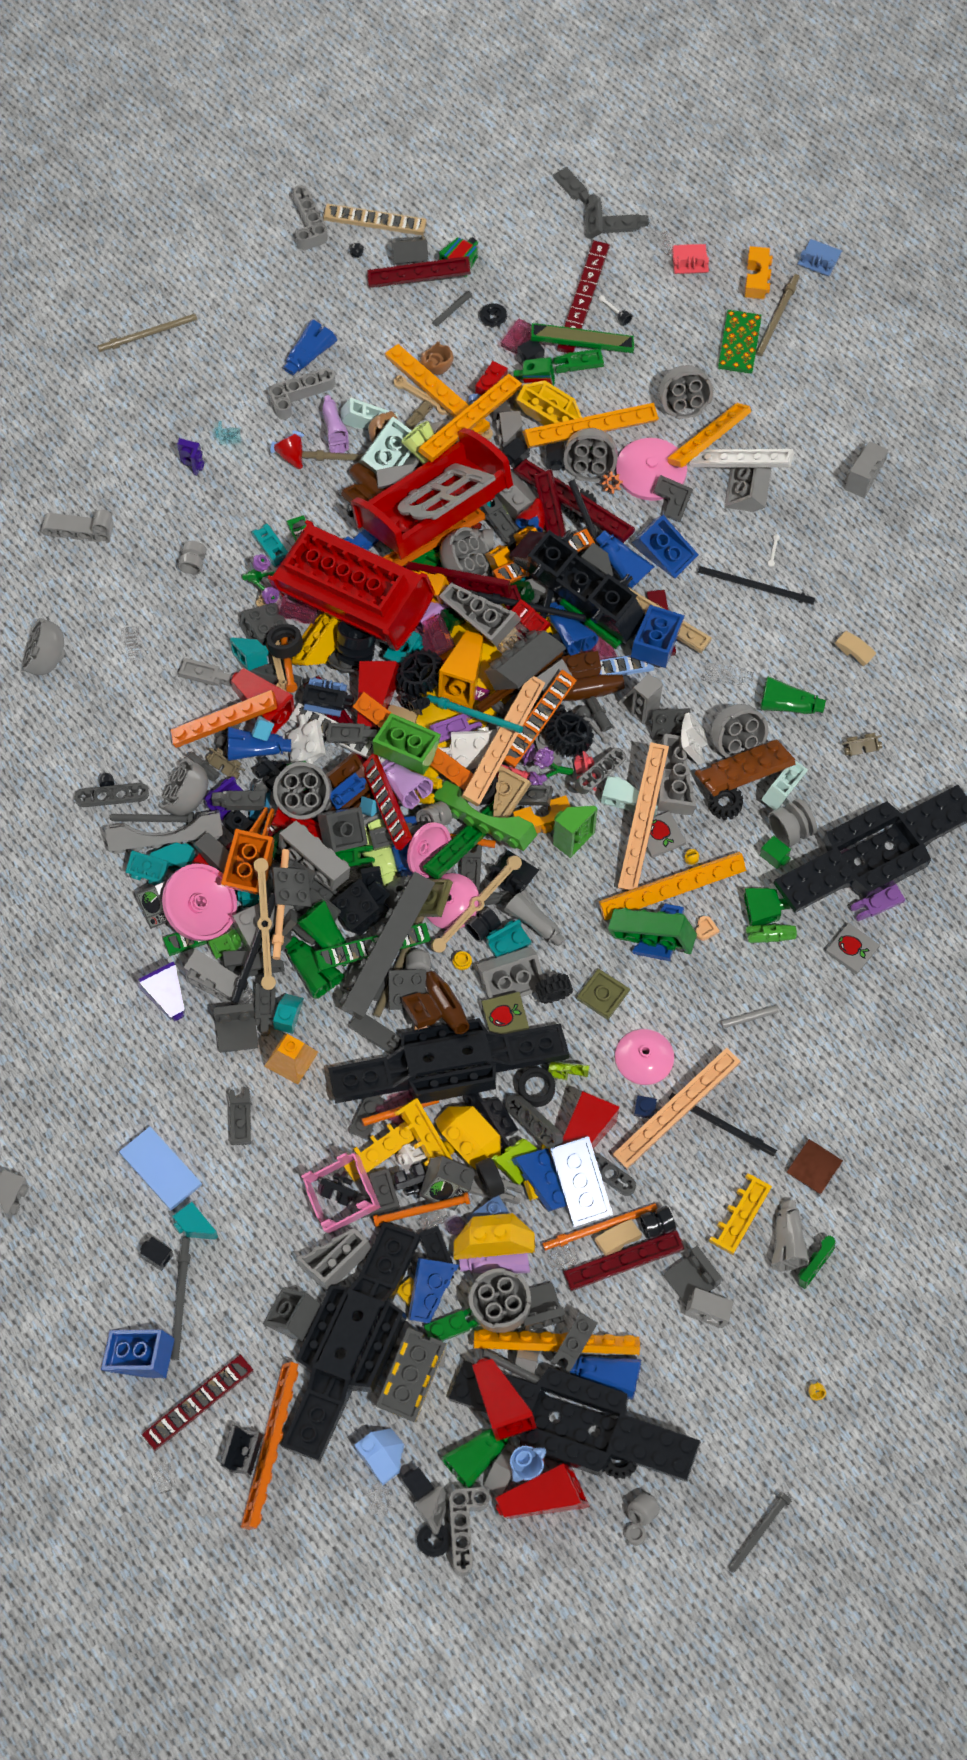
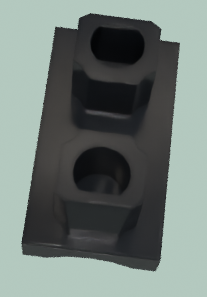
M263 756L260 764L254 769V773L259 779L268 775L269 779L266 780L265 784L270 791H273L276 777L286 768L287 764L284 761L280 763L276 760L271 762L266 756Z
M422 1163L411 1166L414 1174L413 1178L408 1179L404 1169L393 1173L395 1190L398 1191L411 1186V1189L405 1190L406 1196L414 1194L416 1199L420 1198L422 1185L417 1186V1183L423 1182L426 1175V1169Z
M345 1170L341 1175L334 1173L333 1179L338 1180V1183L327 1178H322L320 1182L322 1184L320 1196L331 1199L334 1191H339L341 1194L337 1203L346 1207L349 1206L353 1198L357 1197L359 1192L344 1186V1184L351 1186L353 1180L347 1178L348 1172Z

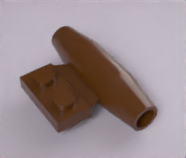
M356 463L352 466L349 473L357 482V485L353 484L343 489L341 496L350 504L357 497L369 501L387 488L378 489L376 473L360 463Z
M598 651L568 655L561 658L572 674V677L577 679L563 701H579L593 696L596 698L603 697L625 689L622 674H600L601 663Z
M354 753L327 774L333 789L355 772L359 778L363 777L367 782L365 789L340 809L360 807L361 796L370 799L374 798L364 774L365 768ZM333 805V806L329 809V811H333V810H337V809H336L335 806Z
M435 971L426 973L425 987L427 994L419 992L402 997V1004L417 1029L436 1024L440 1018L456 1034H463L469 1029V1023L462 1005L450 986Z

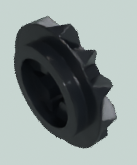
M487 304L480 310L481 322H484L485 326L489 325L492 328L494 326L500 327L507 319V311L500 304ZM496 314V317L490 319V315Z
M427 1524L424 1525L417 1535L419 1550L429 1557L436 1558L444 1555L451 1544V1536L448 1529L441 1524L438 1534L434 1535H436V1538L443 1540L437 1542L436 1549H433L432 1543L428 1542V1539H431L432 1531Z

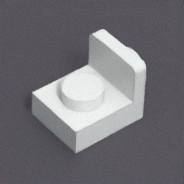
M418 1141L404 1145L396 1155L399 1164L405 1172L409 1171L411 1166L428 1160L421 1147L414 1148L413 1145Z

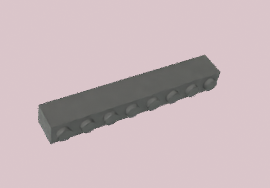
M414 872L411 876L407 875L402 884L405 886L403 892L399 891L394 899V902H396L393 909L390 908L385 916L387 922L384 926L381 924L376 933L379 937L376 942H371L367 949V952H369L367 959L363 958L358 966V969H360L358 976L354 975L349 983V986H351L349 993L345 992L340 1000V1003H342L341 1010L359 1020L365 1016L435 882L417 872Z

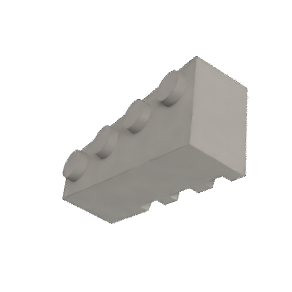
M450 583L439 596L449 608L496 647L521 620L517 613L494 604L481 596L479 597L453 583Z
M664 734L660 744L669 746L656 804L658 806L657 811L693 815L697 806L693 796L694 790L690 781L686 751L682 748L681 736Z
M295 821L279 833L278 850L282 853V849H288L290 851V859L316 871L315 880L331 891H334L349 879L350 867L348 863L336 856L332 849L322 844L321 840L318 837H314L304 825Z

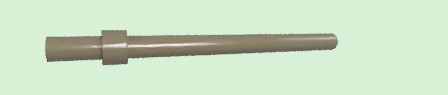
M794 274L790 283L787 284L784 290L785 294L756 355L762 357L791 295H794L797 289L796 285L800 278L798 274Z
M194 313L122 338L110 339L109 342L97 345L98 351L102 352L111 348L113 350L120 348V345L196 321L197 316Z
M324 450L302 452V458L316 459V461H324V459L359 461L364 455L324 452Z
M417 917L413 926L422 924L425 917ZM411 947L401 950L393 970L402 969ZM387 982L373 1013V1016L380 1018L389 998V982Z

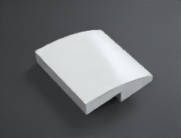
M688 712L685 714L682 723V748L700 765L705 763L701 747L708 745L705 730Z

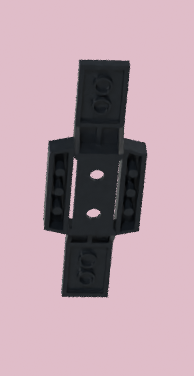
M956 785L904 813L899 812L886 801L826 832L823 842L828 851L827 853L774 880L773 884L794 913L843 888L853 887L864 898L868 899L928 867L931 858L926 846L933 840L967 823V795L959 785ZM892 825V827L889 828L888 830H886V831H884V832H882V833H880V834H878V835H876V836H874V837L868 839L867 841H865V842H863V843H860L859 845H857V846H855V847H853V848H851V849H849V850H847V851H845V852H843V853L841 854V852H840L841 850H843V849H845V848H847V847H849V846H851V845H853V844H855V843H857V842H859V841L865 839L866 837H868V836H870V835H872V834H874V833H876V832H878V831H880V830H882V829H884V828H886V827ZM890 842L894 844L895 849H886L885 843ZM860 858L865 864L864 866H857L854 860Z
M480 1018L468 1020L469 1029L463 1034H456L447 1024L403 1032L401 1048L387 1057L328 1068L335 1104L409 1090L413 1098H418L421 1104L495 1090L498 1072L570 1059L561 1023L499 1034L487 1031ZM464 1048H471L473 1052L465 1055L462 1053V1050ZM426 1055H432L434 1060L425 1062L423 1058ZM484 1063L489 1064V1065H484V1066H479V1067H474V1068H469V1069H463V1068H465L466 1066H471V1065H483ZM456 1068H457V1069H463V1070H458V1071L443 1073V1072H445L446 1070H451V1069H456ZM435 1072L443 1073V1074H437V1075H432V1076L423 1077V1076H425L426 1074H430V1073H435Z
M383 1222L359 1277L350 1287L330 1285L296 1358L298 1364L311 1374L307 1390L281 1444L283 1449L321 1462L352 1391L374 1393L407 1319L404 1311L393 1305L392 1302L422 1238L420 1234ZM382 1308L383 1311L376 1324V1327L361 1357L357 1369L353 1377H351V1373L356 1364V1361L362 1351V1348L365 1344L368 1335L370 1334V1330L375 1322V1319L378 1316L380 1309ZM356 1311L363 1312L362 1320L354 1321L352 1319L353 1314ZM341 1348L345 1349L346 1356L342 1359H337L335 1357L336 1351Z
M464 1360L449 1400L487 1413L472 1366L474 1363ZM548 1367L537 1385L504 1374L532 1411L537 1426L535 1429L521 1433L520 1446L545 1448L546 1454L544 1458L566 1464L599 1477L613 1459L626 1461L684 1482L688 1481L701 1440L627 1416V1393ZM545 1392L600 1410L602 1412L617 1416L619 1418L613 1419L608 1416L563 1402L561 1400L547 1396ZM554 1412L559 1413L562 1417L558 1423H552L549 1420L550 1415ZM592 1426H598L601 1429V1433L597 1437H592L589 1434V1429Z

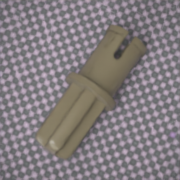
M425 400L418 409L413 411V415L406 421L405 426L413 430L420 421L425 419L427 413L433 409L432 403Z

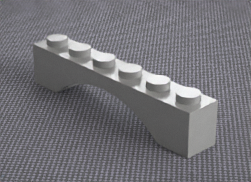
M220 810L201 812L186 826L166 833L143 832L125 823L105 827L108 851H113L114 854L123 853L126 849L140 851L147 846L160 848L163 847V844L168 843L170 845L176 842L182 844V841L195 843L207 832L215 839L223 836Z

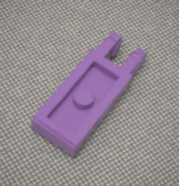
M461 714L435 723L429 729L441 734L439 743L451 739V732L474 731L483 725L481 722L469 725L467 721L474 719V717Z
M894 884L868 899L864 898L851 905L850 909L856 911L865 906L867 910L856 916L857 921H861L904 903L906 899L897 884Z

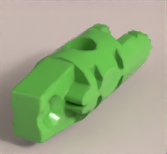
M778 924L746 927L749 943L782 942L796 939L797 935L796 926Z

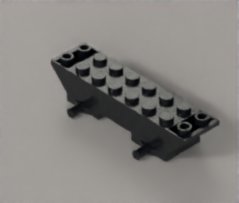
M529 530L509 554L508 558L529 572L534 579L544 583L591 618L592 622L598 623L626 644L640 627L645 617V613L636 599L638 595L627 586L633 577H629L630 574H626L622 581L609 574L605 576L577 555L578 551L569 544L568 541L574 536L570 530L563 537L555 535L550 530L547 533Z

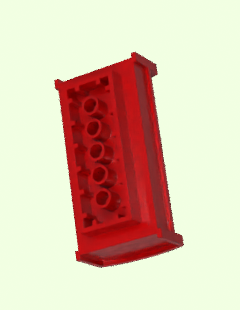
M461 429L458 431L459 442L448 448L433 462L425 463L369 501L358 497L352 500L351 506L357 528L363 527L398 553L400 560L404 559L494 499L496 494L505 488L509 489L513 486L509 460L492 442L473 430ZM454 463L495 475V481L435 520L429 518L414 519L411 515H403L398 510L399 503L409 496V492L426 485L444 473V470ZM453 476L440 485L450 486L461 479V477ZM469 481L449 495L459 496L477 483ZM433 489L410 505L422 504L440 491ZM441 499L426 509V511L437 510L450 501Z
M306 520V527L274 575L268 576L272 587L279 591V596L284 597L288 595L387 642L391 649L398 651L412 635L434 597L435 590L428 575L422 572L420 574L315 527L313 522Z

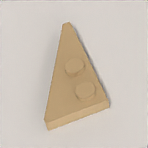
M500 766L498 782L496 783L497 791L494 798L493 817L509 818L530 787L531 782Z

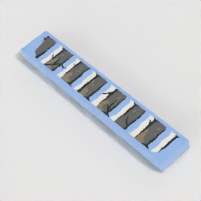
M631 655L600 660V674L630 675L654 671L653 664L632 658Z

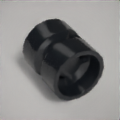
M484 906L482 910L478 911L477 917L472 916L464 925L469 934L476 941L481 942L489 935V931L492 932L501 926V921L491 908Z
M668 1206L656 1209L654 1214L650 1211L640 1215V1222L648 1240L660 1236L661 1232L667 1234L676 1230V1224Z

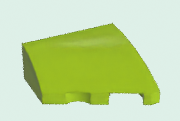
M550 1062L548 1071L554 1078L567 1080L568 1074L588 1077L590 1065Z
M522 1138L514 1146L507 1147L504 1154L500 1156L494 1155L492 1160L500 1170L506 1172L514 1184L520 1185L525 1179L522 1176L523 1172L518 1165H514L511 1159L539 1150L529 1141Z

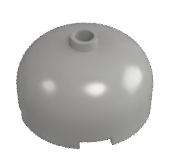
M681 365L673 368L664 376L659 387V398L666 412L676 417V419L696 417L703 413L702 410L705 409L708 403H711L713 386L708 376L698 367ZM685 399L689 401L693 408H696L690 414L678 413L686 408L687 402Z
M585 428L574 433L567 441L564 449V465L566 470L579 481H602V475L608 476V472H613L617 465V447L612 437L596 428ZM588 462H592L593 472L599 475L589 478L580 473L586 472Z
M462 527L444 538L439 551L440 562L443 568L487 576L489 573V562L485 556L489 552L488 545L482 536H477L472 531V528Z
M39 618L31 630L34 634H31L29 642L26 643L21 667H24L23 671L34 675H45L50 673L57 666L59 660H62L64 657V635L58 625Z
M745 704L731 705L722 710L715 718L711 729V737L715 748L726 758L735 755L726 752L723 746L731 753H736L742 745L747 749H752L765 744L768 736L766 718L755 708Z
M189 758L183 759L180 762L182 766L176 771H172L161 794L164 801L159 804V807L173 815L183 816L193 812L204 802L208 789L207 773L201 765ZM172 782H174V783L177 784V785L172 786V785H169V784H171Z
M307 762L292 763L286 766L275 779L273 786L274 800L282 812L291 818L301 820L314 818L317 814H321L330 803L332 791L330 779L320 767ZM309 788L310 792L305 795L304 789Z
M503 1268L486 1271L475 1280L469 1293L470 1311L475 1321L484 1329L495 1333L510 1332L522 1325L529 1315L531 1309L529 1286L522 1276Z

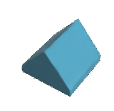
M258 716L252 736L268 741L274 723Z
M361 796L360 807L363 814L373 817L380 811L376 800Z

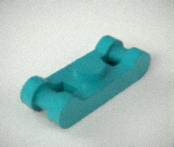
M266 523L262 525L261 529L251 531L253 538L261 546L273 566L280 565L288 551L271 527ZM279 551L281 554L276 556L274 553Z

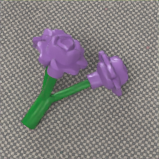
M532 745L522 757L524 766L534 761V764L541 769L544 767L554 769V771L540 776L535 771H530V777L527 780L531 782V785H543L547 778L557 773L573 775V768L558 766L553 762L554 756L552 755L554 751L549 750L548 747L535 752V745Z

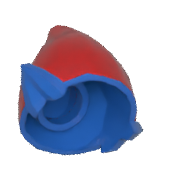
M536 498L527 509L523 510L516 517L515 523L520 529L530 526L536 527L538 532H543L545 514L539 498Z

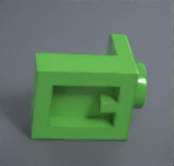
M231 929L227 933L209 940L208 943L217 959L223 956V952L237 951L241 947V938L234 929Z

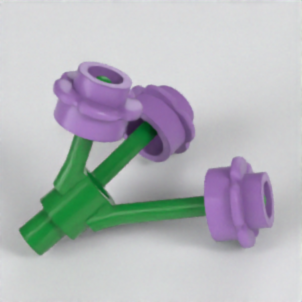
M263 554L255 555L252 563L254 569L243 574L242 578L244 581L257 585L263 591L262 598L266 604L275 603L279 598V591L273 587L265 588L259 583L262 577L273 576L275 572L261 573L268 569L270 561Z

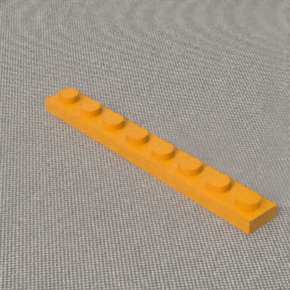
M399 344L385 353V357L454 418L470 406ZM484 418L471 430L481 435L490 428V423Z
M507 374L422 444L418 452L433 462L459 440L458 431L463 428L470 430L521 389L522 383L510 374Z
M654 403L529 428L525 429L523 434L527 448H533L569 440L574 433L585 428H596L609 432L655 422L659 418Z
M737 852L600 900L598 902L602 917L606 921L611 919L614 909L627 908L634 911L745 872L746 867L741 852Z
M486 1329L474 1330V1348L558 1352L568 1332L563 1334L551 1332L532 1333L530 1331L495 1333ZM592 1334L581 1353L640 1355V1337L633 1335Z

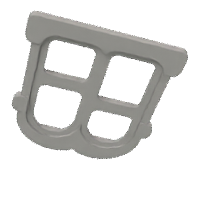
M454 463L447 467L444 473L426 485L409 492V496L399 503L398 510L401 514L411 515L414 519L429 518L435 520L495 481V475ZM453 476L461 477V479L450 486L440 485ZM469 481L477 483L459 496L449 495ZM433 489L440 491L422 504L410 505ZM441 499L450 501L437 510L426 511V509Z

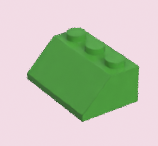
M391 713L372 741L374 754L424 775L434 759L441 734Z
M596 806L567 807L563 812L560 811L554 818L553 845L571 858L595 833L598 808Z

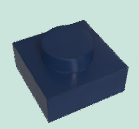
M637 1095L634 1116L651 1119L655 1114L657 1099Z

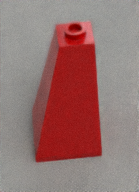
M359 661L358 699L365 692L388 709L398 685L396 675L400 667L397 661ZM358 712L357 724H365L371 727L370 730L379 731L380 727Z
M242 668L240 672H236L231 679L232 689L241 701L270 690L275 693L277 709L260 716L274 723L271 733L276 734L289 720L295 710L293 695L245 668Z
M582 1091L563 1136L562 1144L588 1136L592 1149H594L616 1124L620 1106Z
M484 1358L472 1365L496 1441L537 1428L532 1411L493 1359L488 1360Z
M561 1464L496 1497L498 1502L496 1509L500 1516H504L507 1519L590 1507L573 1468L566 1464Z

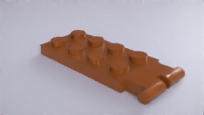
M776 739L711 764V768L703 771L696 770L695 776L713 796H717L720 791L725 789L730 791L794 766L796 763L795 758Z

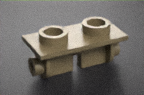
M875 733L864 735L865 738L858 739L857 736L846 738L847 742L842 743V745L847 746V748H844L845 755L851 757L863 754L862 747H865L866 753L879 751V749H882V742H878V738L882 737V735L876 736Z
M210 748L213 753L208 754L206 760L218 770L224 765L221 772L228 777H234L237 780L240 776L238 772L240 770L245 771L241 767L242 763L240 761H228V757H226L228 753L222 749L217 748L215 750Z

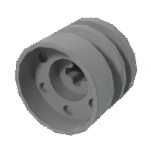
M800 798L793 800L792 803H787L785 808L780 807L768 815L773 833L788 847L799 843L800 838L807 839L809 836L817 833L814 815L808 805Z

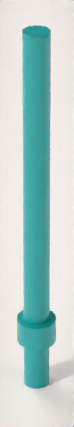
M430 694L427 696L430 703L438 705L439 708L451 709L517 733H522L523 726L450 702L445 697L439 698Z

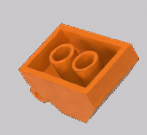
M264 807L249 832L235 829L221 881L222 887L259 895L258 872L254 869V862L258 858L267 860L269 864L267 871H265L267 882L274 848V838L268 836L274 818L275 809L271 808L268 814V807ZM265 820H266V824H265L263 833H262V835H261L260 832H261V830H262V828H263V826H264Z

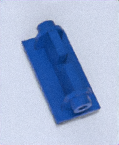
M355 772L331 791L330 800L337 810L365 789V784L367 783L365 778H359Z

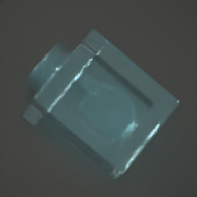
M218 421L215 435L216 438H219L220 445L241 443L240 428L230 427L223 429L222 421Z

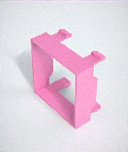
M345 1152L336 1157L339 1161L318 1172L312 1173V1171L301 1175L315 1214L324 1232L329 1234L381 1208L360 1156L355 1153L348 1155ZM355 1160L358 1173L373 1204L364 1200L356 1204V1207L362 1210L339 1222L331 1219L326 1220L311 1182Z

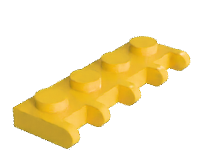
M418 1098L394 1112L396 1116L403 1115L408 1124L403 1129L405 1132L411 1129L418 1141L413 1146L415 1149L422 1148L428 1159L424 1162L425 1166H428L430 1159L444 1156L453 1160Z
M406 1121L393 1129L390 1123L386 1126L390 1132L378 1141L374 1135L370 1136L373 1144L364 1151L360 1152L357 1146L353 1148L356 1154L360 1156L366 1173L400 1151L404 1145L416 1139L411 1129L406 1132L403 1129L408 1125ZM355 1160L343 1166L354 1182L361 1178L356 1168Z
M749 1173L745 1176L751 1182L747 1190L744 1191L738 1188L736 1192L742 1196L738 1206L728 1205L727 1210L733 1213L727 1225L723 1222L717 1224L723 1230L719 1239L710 1237L708 1240L711 1244L731 1255H734L772 1188L771 1185Z

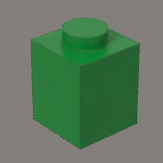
M773 835L761 848L760 856L778 869L781 865L785 866L791 859L789 857L791 849Z

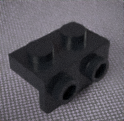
M232 1425L227 1437L224 1453L221 1456L220 1465L229 1472L252 1475L263 1434L257 1431L243 1430L238 1426Z

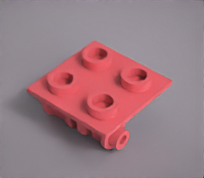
M706 244L672 245L675 274L709 273V257H707Z

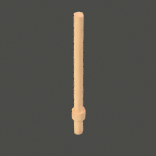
M282 849L280 868H288L290 852L288 849ZM277 905L275 934L272 936V944L274 945L272 958L275 960L280 959L281 946L284 944L282 933L285 905Z

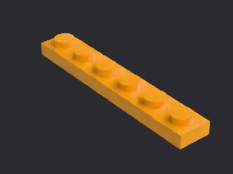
M740 403L734 404L667 458L668 463L680 468L687 465L688 462L697 457L703 450L750 414V406Z

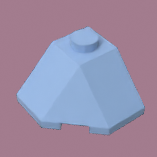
M392 1428L371 1432L354 1445L360 1458L382 1485L400 1473L404 1443Z

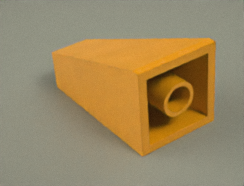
M466 630L439 670V698L445 697L450 702L471 709L474 708L483 652V635Z
M284 1034L264 1067L298 1085L317 1056L318 1051L291 1035Z

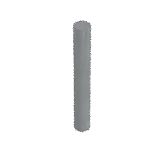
M775 1005L721 1021L722 1028H728L779 1013L778 1007Z

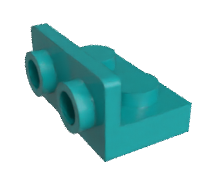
M132 850L125 873L131 874L130 878L140 881L142 878L148 879L149 884L156 885L166 881L165 875L169 861Z
M519 919L515 922H508L504 928L499 931L494 930L488 935L486 945L495 958L524 949L532 944V941L521 927L522 922Z

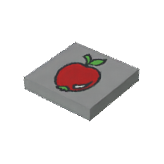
M670 811L653 817L647 844V851L651 858L686 845V841Z
M848 923L826 949V953L857 975L878 950L880 944Z

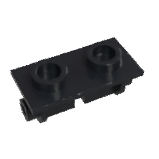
M400 690L402 705L419 715H423L421 710L430 705L429 698L422 695L418 697L416 694L412 696Z

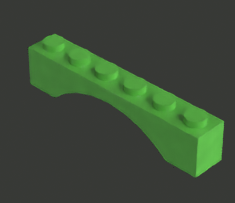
M445 781L442 784V788L434 793L435 803L439 801L446 803L454 819H460L468 826H474L482 833H488L496 840L508 843L514 849L518 848L524 851L537 836L533 823L519 816L498 818L478 812L461 797L463 795L461 788L448 781Z

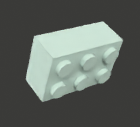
M390 418L359 460V463L375 473L376 470L402 466L411 454V451L401 441L411 430L396 418Z

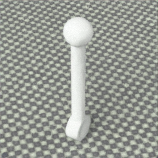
M778 534L773 536L774 543L771 558L767 563L769 567H774L775 565L774 556L777 541L780 539Z

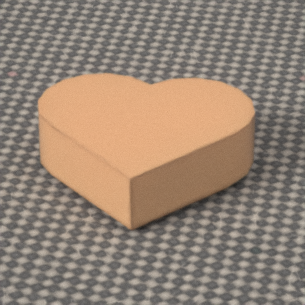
M702 916L697 923L696 938L705 941L718 934L720 930L710 917Z

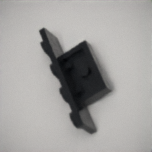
M479 1093L464 1095L463 1100L466 1105L474 1106L498 1132L501 1141V1155L504 1154L505 1149L511 1146L506 1137L515 1134L518 1128L499 1097L484 1102Z

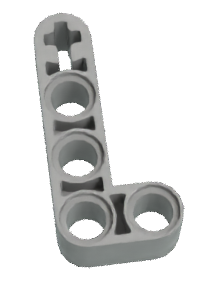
M297 185L293 189L294 204L306 226L298 229L296 232L297 247L301 250H308L327 242V226L308 188L304 185Z
M324 368L273 384L269 392L271 404L277 417L282 420L291 417V402L332 390L336 384L335 372L330 368Z
M97 510L95 518L46 513L41 532L45 536L70 537V539H88V541L93 542L106 541V543H109L114 523L111 513L106 510Z
M484 1488L456 1489L450 1494L453 1568L455 1573L462 1577L468 1576L473 1568L470 1511L485 1510L490 1502L489 1492ZM477 1495H483L486 1501L478 1504L474 1499ZM461 1496L465 1499V1502L462 1505H456L453 1502L454 1498ZM457 1518H464L466 1524L462 1527L457 1526L454 1523ZM459 1539H464L468 1545L465 1548H459L456 1542ZM465 1554V1564L469 1565L466 1566V1569L462 1570L461 1566L457 1565L461 1563L460 1555Z

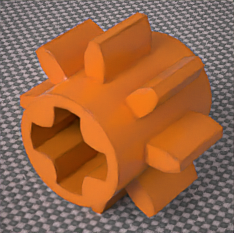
M610 471L608 476L602 475L604 480L599 484L603 485V492L609 490L610 494H614V489L617 491L621 490L619 485L623 481H620L618 478L620 474L614 476L613 472ZM614 481V485H611L608 482Z

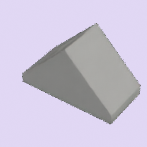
M518 1350L515 1365L535 1374L540 1351ZM513 1373V1377L530 1382Z
M506 1449L503 1450L494 1462L484 1483L485 1487L499 1495L505 1492L512 1480L510 1465L512 1453Z
M438 1486L414 1503L420 1517L434 1534H438L450 1501L442 1486Z

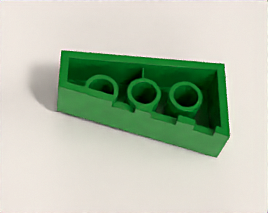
M627 908L614 909L608 927L609 932L615 939L639 943L642 940L649 946L656 947L657 944L666 946L667 950L672 951L680 948L684 949L686 954L692 953L697 936L685 915L681 913L666 914L662 911L654 913L646 910L633 911Z

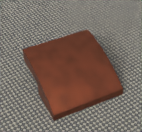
M809 1139L787 1173L814 1191L822 1194L843 1160Z

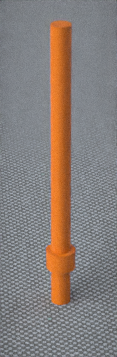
M654 1203L567 1235L563 1233L556 1236L553 1240L542 1243L543 1249L546 1251L557 1246L561 1248L568 1245L571 1241L617 1226L630 1219L639 1218L640 1215L650 1211L653 1213L658 1209L657 1205Z

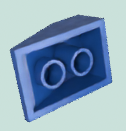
M664 515L655 518L632 541V544L641 554L674 579L699 555Z
M649 605L633 642L631 657L666 668L685 615Z
M110 1330L101 1370L144 1378H166L175 1338L163 1330Z

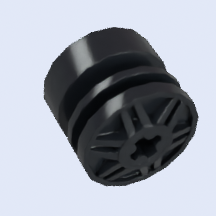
M341 621L337 631V658L351 666H359V661H372L376 637Z

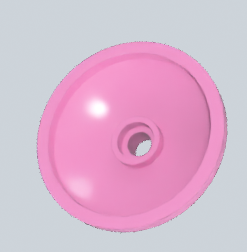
M437 822L427 823L413 835L407 850V862L412 873L417 872L426 878L432 877L423 871V866L451 841L450 833L444 825Z
M449 873L444 874L440 878L449 879L453 882L449 893L452 899L446 902L442 917L427 918L441 929L447 930L468 908L470 899L479 896L475 884L461 874ZM478 901L474 902L475 907L479 905ZM475 911L471 917L476 916L478 911Z
M639 1029L626 1034L620 1040L615 1052V1062L618 1070L627 1080L639 1085H651L662 1081L670 1073L674 1063V1052L670 1042L662 1034L649 1029ZM647 1050L649 1053L643 1054L642 1051Z

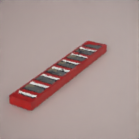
M372 753L362 764L365 768L364 774L396 849L402 850L412 839V835L379 757Z

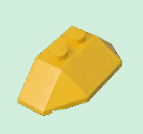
M545 380L524 384L516 398V402L524 413L543 425L582 418L575 399Z
M326 613L320 614L303 634V648L296 656L292 657L291 662L295 665L303 666L325 664L337 647V631L341 620Z
M474 1106L447 1107L434 1120L441 1134L474 1169H476L475 1165L477 1162L489 1157L492 1158L494 1155H501L500 1135Z
M513 1213L472 1217L454 1240V1260L535 1253V1233Z

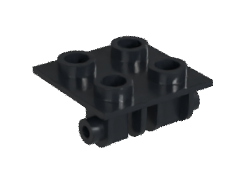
M507 850L496 865L493 864L489 870L491 872L486 879L491 882L507 865V859L510 856L517 855ZM520 858L522 861L521 867L513 870L498 886L504 891H509L512 896L525 890L539 871V869Z

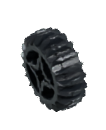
M423 648L418 652L415 649L413 654L408 652L407 658L402 657L403 662L398 663L400 668L397 670L396 679L404 692L412 696L416 694V696L420 697L422 693L427 696V692L433 693L435 687L439 688V670L444 663L436 652H432L430 649L425 651Z
M565 709L561 710V712H555L546 723L544 734H546L545 740L549 741L548 746H553V751L558 750L559 756L564 753L566 758L570 755L573 758L577 755H583V751L587 752L593 743L594 733L592 732L593 727L589 726L590 721L584 720L585 715L581 717L578 712L574 714L572 709L568 712Z

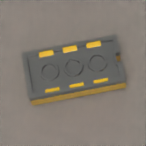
M407 1328L376 1407L416 1423L447 1343L433 1337L430 1338V1341L423 1338V1333Z

